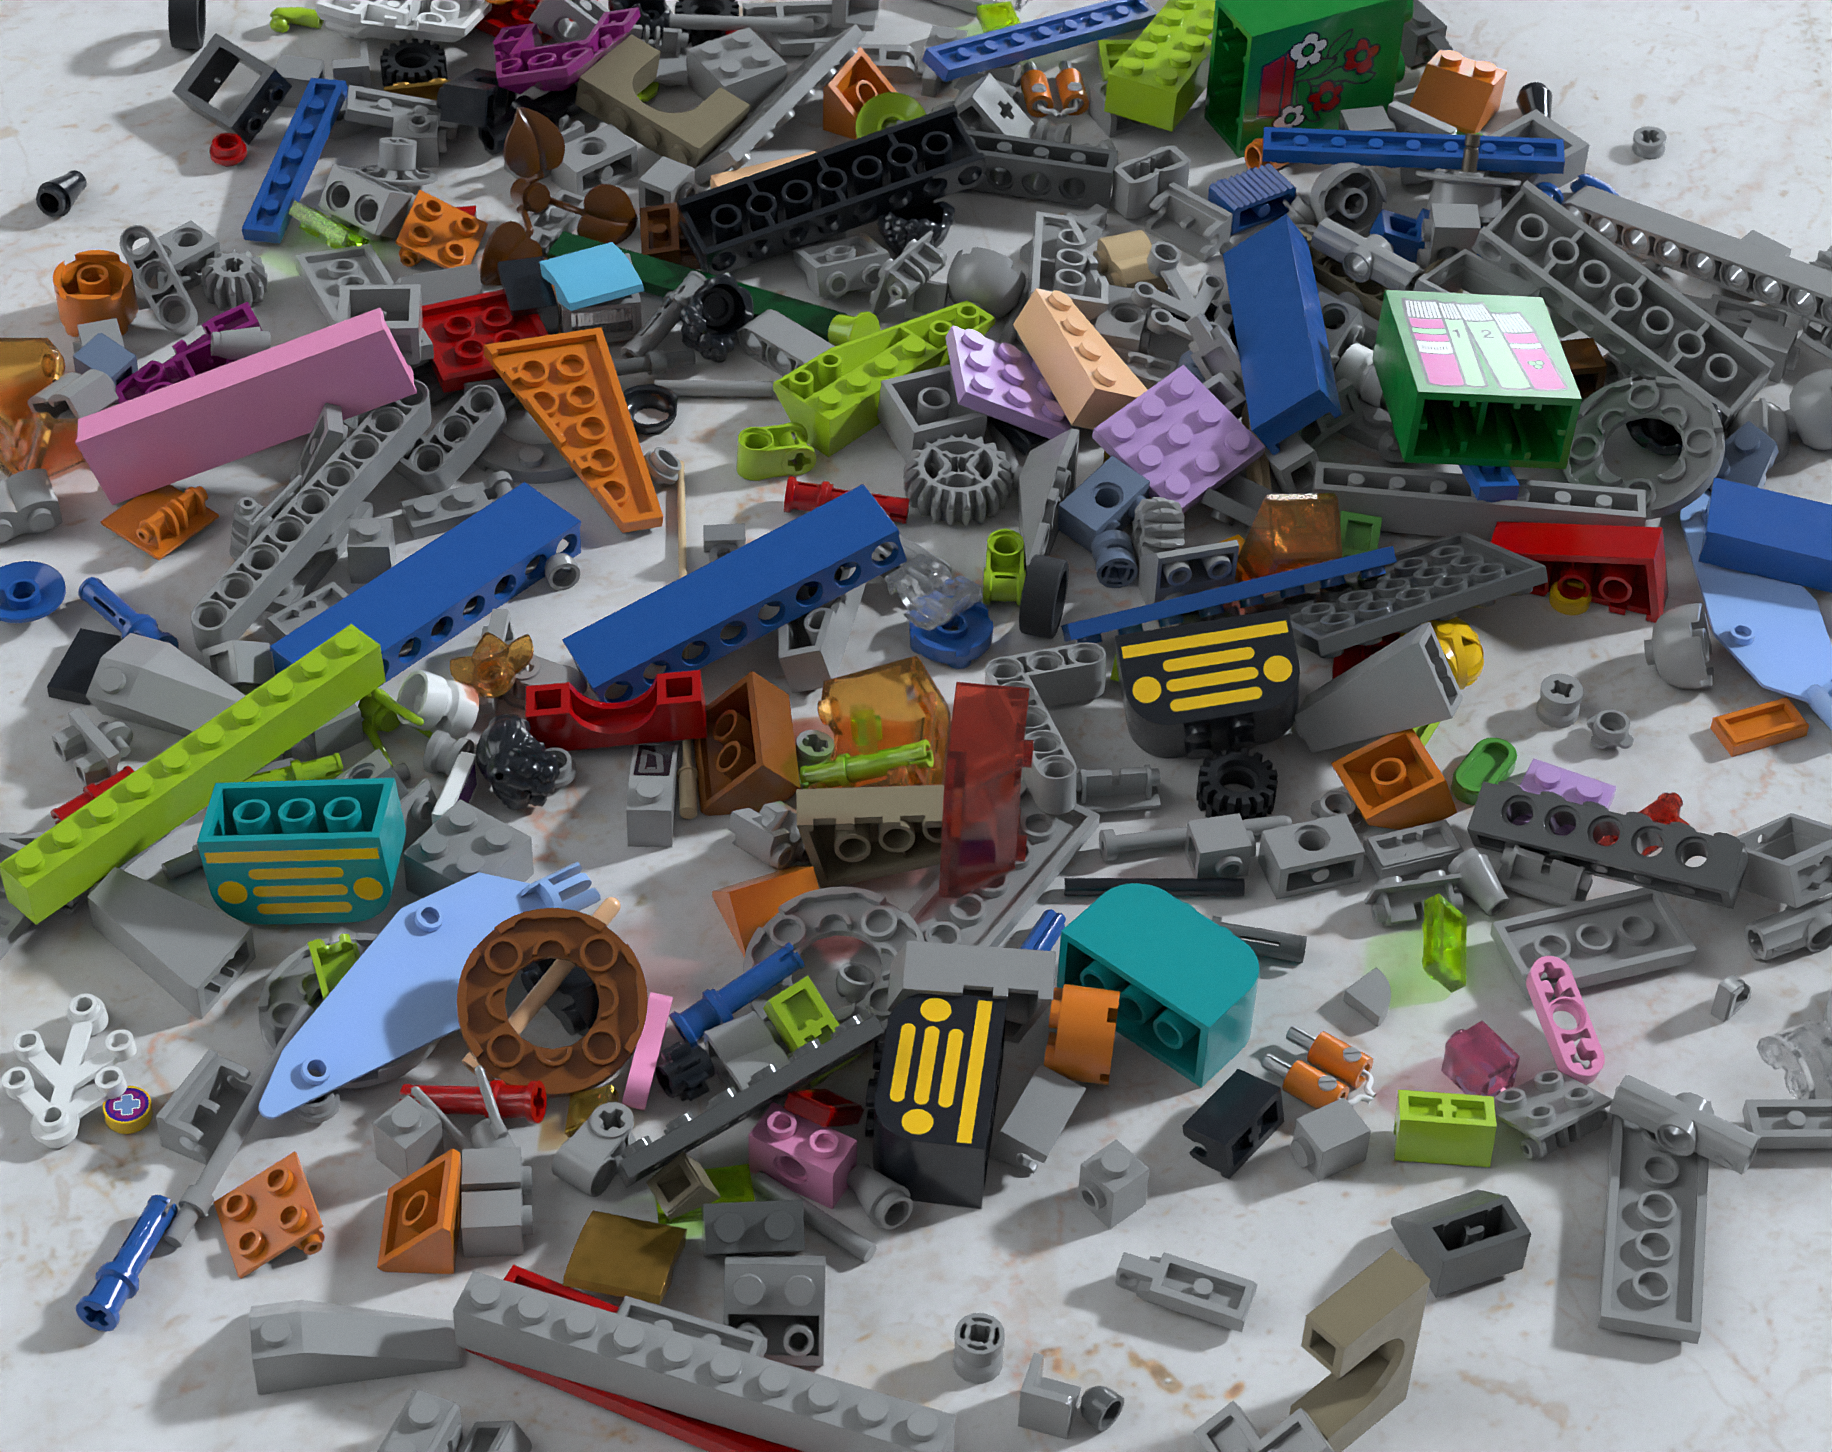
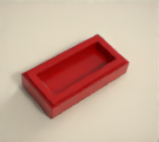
M826 1088L789 1092L783 1106L784 1109L824 1128L859 1124L864 1111L862 1105Z

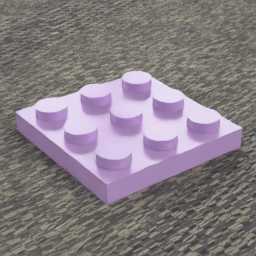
M952 325L945 339L959 405L1049 439H1053L1071 429L1068 418L1031 355L1020 352L1009 343L1003 342L1000 344L987 339L976 330H964Z
M1184 365L1093 429L1092 438L1110 456H1114L1150 481L1149 496L1151 498L1163 497L1179 502L1182 507V513L1201 501L1208 488L1213 490L1219 488L1261 457L1265 446Z

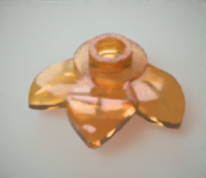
M486 632L475 647L472 656L457 657L450 660L451 675L456 682L473 686L476 693L481 697L495 698L501 696L511 689L515 682V675L530 663L534 652L532 639L529 634H526L507 645L497 636Z

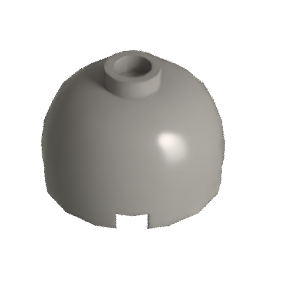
M1352 162L1338 163L1324 170L1316 178L1310 193V208L1315 212L1318 224L1325 218H1329L1361 236L1369 234L1370 228L1382 209V203H1387L1385 184L1379 175L1362 165Z
M972 247L970 254L963 255V249L958 251L949 268L946 280L947 284H949L948 294L951 301L957 304L968 300L994 316L996 320L1009 314L1019 301L1026 286V277L1021 270L1020 275H1018L1012 269L1014 262L993 250Z
M1828 368L1802 378L1793 387L1789 395L1790 409L1783 411L1788 420L1789 434L1797 432L1805 445L1812 449L1823 451L1832 450V370Z
M1701 603L1687 604L1669 609L1654 624L1652 639L1644 641L1647 664H1655L1659 676L1669 685L1680 689H1699L1712 687L1714 668H1706L1705 662L1709 661V655L1712 654V646L1706 614L1704 610L1701 611Z

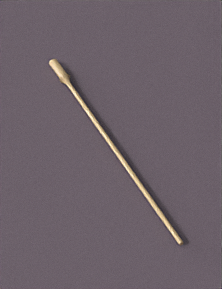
M679 460L682 468L678 472L679 478L677 480L679 579L687 575L684 461ZM689 645L682 652V657L685 659H689ZM691 739L682 740L683 763L681 768L677 770V778L679 780V812L682 818L693 819L697 816L696 779L699 773L692 764Z

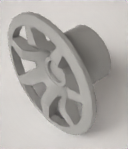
M385 137L379 139L378 165L357 168L393 186H422L438 180L437 174L416 168L417 141L407 138ZM397 176H402L404 180H396V179H397Z

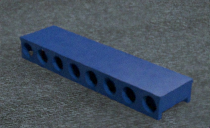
M1287 214L1223 254L1251 431L1256 434L1273 455L1281 452L1279 442L1328 412L1334 418L1342 415L1308 240Z
M1714 477L1711 495L1706 506L1705 513L1707 514L1699 562L1832 593V505Z
M523 482L269 646L273 655L275 675L350 624H353L380 644L386 682L490 614L493 609L499 608L544 578L546 561L552 555L557 554L556 550L562 539L566 540L568 545L560 553L568 554L572 558L580 554L581 521L526 482ZM540 555L536 568L530 573L525 574L528 563ZM503 581L507 584L500 593L494 594L498 582ZM478 597L474 609L470 613L463 615L465 605ZM440 622L444 625L438 634L431 636V631L436 623ZM414 639L411 650L405 656L399 657L402 646Z
M862 484L565 637L562 641L571 654L577 669L585 677L600 702L619 703L629 701L645 693L653 684L655 678L648 679L643 676L645 669L650 664L666 665L663 673L699 670L906 562L907 559L899 538L900 532L869 490ZM888 542L892 546L893 551L886 559L881 561L872 559V554L879 545ZM840 566L846 568L856 567L854 573L845 580L834 578V574ZM802 585L818 587L817 592L811 598L806 600L796 598L797 591ZM765 604L771 607L780 606L779 612L774 617L766 620L758 617L760 609ZM727 624L742 626L740 633L736 637L731 639L720 637L722 629ZM690 643L695 646H704L699 656L693 659L682 657L683 650ZM613 683L623 686L628 685L626 692L618 698L609 699L605 696L606 690Z

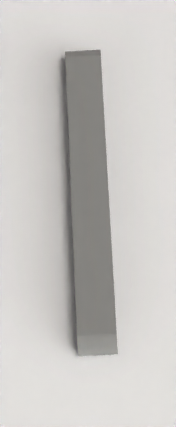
M1592 186L1582 187L1561 204L1626 253L1651 260L1656 264L1832 328L1831 271Z
M414 380V385L417 389L416 394L374 409L194 606L190 618L195 644L200 652L203 649L230 640H238L429 428L432 416L430 394L427 385L421 381Z

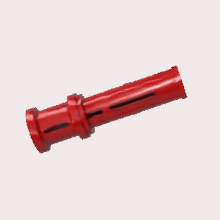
M789 476L784 499V512L791 513L793 509L810 512L849 490L834 488V484H830L829 481H823L822 484L799 482L796 480V477ZM871 493L893 522L907 524L910 498Z
M492 1080L489 1082L502 1121L505 1118H526L531 1124L541 1123L547 1106L546 1089L541 1081L533 1080L528 1085H506L503 1080ZM404 1084L401 1087L400 1095H409L413 1099L416 1098L412 1095L411 1089L414 1086L419 1087L444 1114L484 1115L486 1119L489 1118L479 1086Z

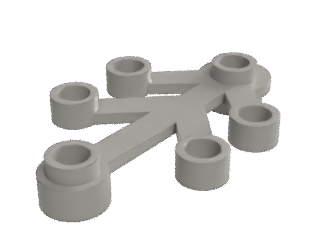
M1156 242L1152 245L1147 257L1148 268L1152 274L1164 278L1175 297L1157 290L1148 282H1138L1135 284L1131 294V300L1135 305L1143 308H1148L1153 304L1164 308L1154 309L1151 312L1147 322V327L1150 331L1158 335H1165L1171 331L1193 342L1195 340L1186 328L1185 322L1174 318L1170 312L1188 320L1201 312L1205 314L1212 300L1219 298L1224 282L1216 275H1204L1198 287V294L1194 299L1176 269L1181 258L1179 249L1168 242ZM1222 301L1219 303L1214 314L1215 321L1209 323L1213 329L1220 325L1224 333H1227L1230 338L1228 328L1234 324L1230 301Z

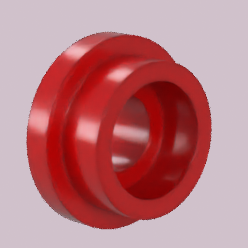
M219 134L212 140V145L209 148L210 158L222 166L237 165L247 156L246 144L237 134Z

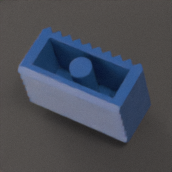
M1268 162L1265 166L1261 165L1259 168L1255 167L1246 172L1243 171L1241 175L1237 173L1235 177L1230 176L1229 179L1224 178L1215 183L1212 182L1209 186L1208 201L1233 214L1230 235L1287 214L1289 209L1282 201L1285 199L1291 204L1296 196V187Z

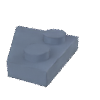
M1747 421L1725 440L1724 458L1716 478L1763 489L1766 482V472L1773 466L1779 452L1777 442L1753 423ZM1712 484L1708 488L1710 492L1712 489Z

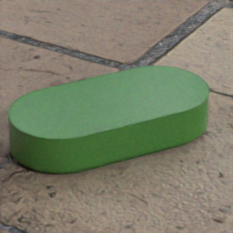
M1485 738L1479 741L1453 773L1451 784L1453 795L1463 803L1475 805L1483 781L1493 784L1506 781L1513 773L1516 765L1517 751L1514 746L1500 738Z

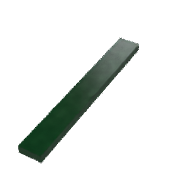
M563 231L547 253V259L606 243ZM618 247L624 254L630 253L632 265L643 283L644 291L642 292L664 297L668 292H673L690 271H697L705 276L706 279L716 276ZM737 282L739 286L746 288L752 296L754 318L766 310L772 309L829 342L828 329L833 318L838 314L847 315V313Z

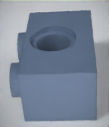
M1111 456L1058 505L1059 530L1092 553L1091 544L1096 536L1108 530L1123 531L1134 520L1135 509L1141 500L1149 499L1150 481L1114 456Z

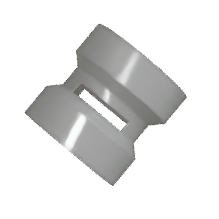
M973 1313L962 1318L955 1328L953 1367L957 1375L965 1381L986 1383L992 1381L1000 1374L1003 1367L1005 1333L1001 1322L995 1317L985 1313Z

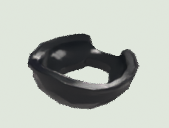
M645 384L628 388L623 392L637 433L647 435L658 434L667 430L674 422L677 415L678 396L668 388L656 384ZM649 408L657 409L669 415L666 420L654 424L638 423L634 419L638 411Z

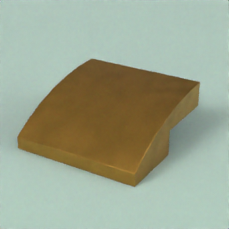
M592 1210L571 1254L564 1274L563 1286L623 1298L628 1296L660 1305L671 1286L673 1266L685 1248L687 1229Z

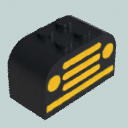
M1288 608L1115 636L1117 672L1128 731L1133 741L1142 750L1160 758L1187 756L1189 759L1196 760L1206 758L1217 750L1223 751L1229 747H1234L1235 753H1241L1242 748L1252 750L1256 745L1270 743L1279 739L1288 732L1295 722L1294 716L1299 706L1300 665Z
M923 993L910 996L900 1002L892 1011L887 1024L885 1041H877L875 1043L873 1070H879V1072L875 1071L874 1078H869L866 1107L871 1108L868 1109L865 1137L873 1138V1169L907 1188L912 1201L982 1209L1004 1058L1006 999L972 995L952 996Z

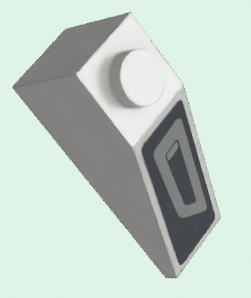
M635 744L628 780L626 807L628 846L673 847L678 745Z

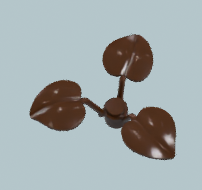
M518 107L516 110L514 121L504 142L503 155L508 169L521 177L512 184L510 196L512 201L518 206L516 211L521 214L526 230L519 223L508 221L493 231L485 246L480 267V280L486 286H502L498 273V262L542 256L540 244L530 238L534 233L528 211L533 213L541 212L549 204L581 215L582 217L577 225V234L606 244L613 242L617 245L623 242L637 227L638 217L633 204L625 191L617 186L600 184L592 188L584 198V209L550 197L549 189L544 184L538 182V180L544 177V170H553L561 165L565 154L564 139L559 129L547 117L524 107Z

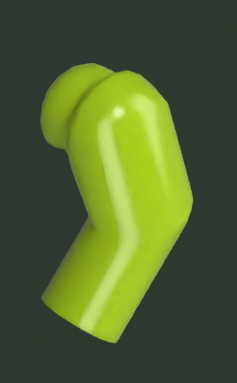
M277 7L270 14L272 19L269 25L272 30L285 33L289 30V24L320 29L324 20L320 19L315 9Z

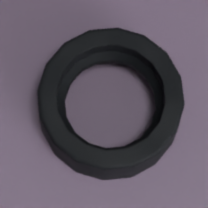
M168 0V29L171 46L179 49H202L206 28V0Z
M1037 554L1032 557L1026 573L1020 603L1019 630L1021 633L1050 639L1056 635L1061 622L1068 587L1069 564L1067 560Z

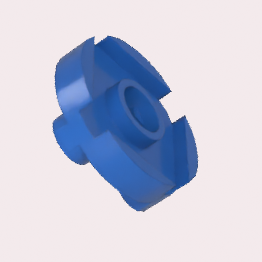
M951 593L947 594V600L933 602L934 596L919 602L912 610L909 618L910 648L913 652L921 654L930 660L946 663L951 668L964 669L971 665L973 659L982 656L991 646L994 628L993 620L991 621L988 617L989 610L977 599L963 594ZM952 626L958 627L956 631L945 630L952 628Z

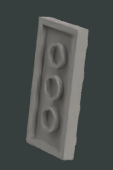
M1648 888L1635 889L1492 922L1490 931L1493 941L1527 1001L1531 1000L1526 987V977L1534 962L1543 956H1555L1565 961L1572 971L1578 989L1691 963L1694 962L1697 952L1695 945L1663 892ZM1543 973L1540 978L1541 981H1549L1554 991L1558 981L1557 978L1549 979L1546 973Z

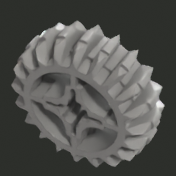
M966 433L963 437H954L951 434L946 439L937 438L932 444L925 442L921 450H911L910 457L906 461L903 471V489L905 496L910 498V507L918 508L920 516L931 515L934 523L946 520L949 526L953 522H962L967 527L969 521L974 520L982 524L986 516L996 517L998 510L1005 509L1006 502L1012 492L1011 463L1007 461L1005 452L997 451L995 443L984 444L982 436L973 440L969 439Z

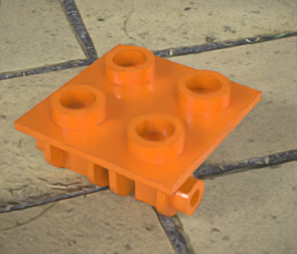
M419 189L395 242L396 245L401 247L399 250L400 261L407 267L418 264L422 258L444 269L469 265L472 263L488 223Z
M169 484L134 497L101 521V525L157 560H161L218 519L219 514L206 507L205 501L208 500V494L201 486L196 488L189 487L183 493Z
M295 1151L213 1202L240 1279L293 1246L303 1250L307 1255L316 1254L323 1247L322 1243L325 1239L321 1229L323 1224L299 1157Z

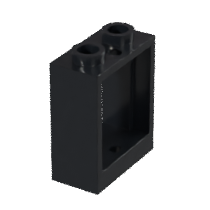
M215 33L172 92L191 110L226 132L239 135L242 141L249 145L262 130L264 124L278 105L283 102L293 86L276 69ZM240 62L261 76L230 117L210 105L209 102Z

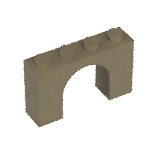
M631 34L579 77L575 105L608 125L612 124L623 134L661 157L664 156L696 168L748 117L750 105L720 87L699 106L690 111L668 113L647 106L637 95L656 80L661 51Z
M1393 1248L1389 1249L1306 1315L1301 1347L1326 1367L1331 1374L1292 1404L1289 1416L1301 1407L1310 1416L1334 1452H1342L1402 1403L1407 1396L1431 1279L1425 1275L1418 1264L1405 1259Z

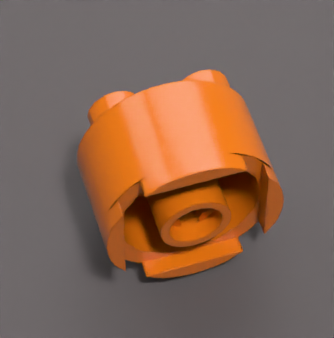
M88 250L75 254V261L67 265L62 261L55 268L53 284L59 318L65 326L68 335L79 337L77 325L117 318L122 336L128 332V325L133 322L138 313L133 272L128 262L125 264L120 261L119 255L111 251Z
M1064 984L1063 988L1054 987L1048 1028H1055L1057 1032H1049L1044 1066L1069 1080L1109 1085L1120 991Z

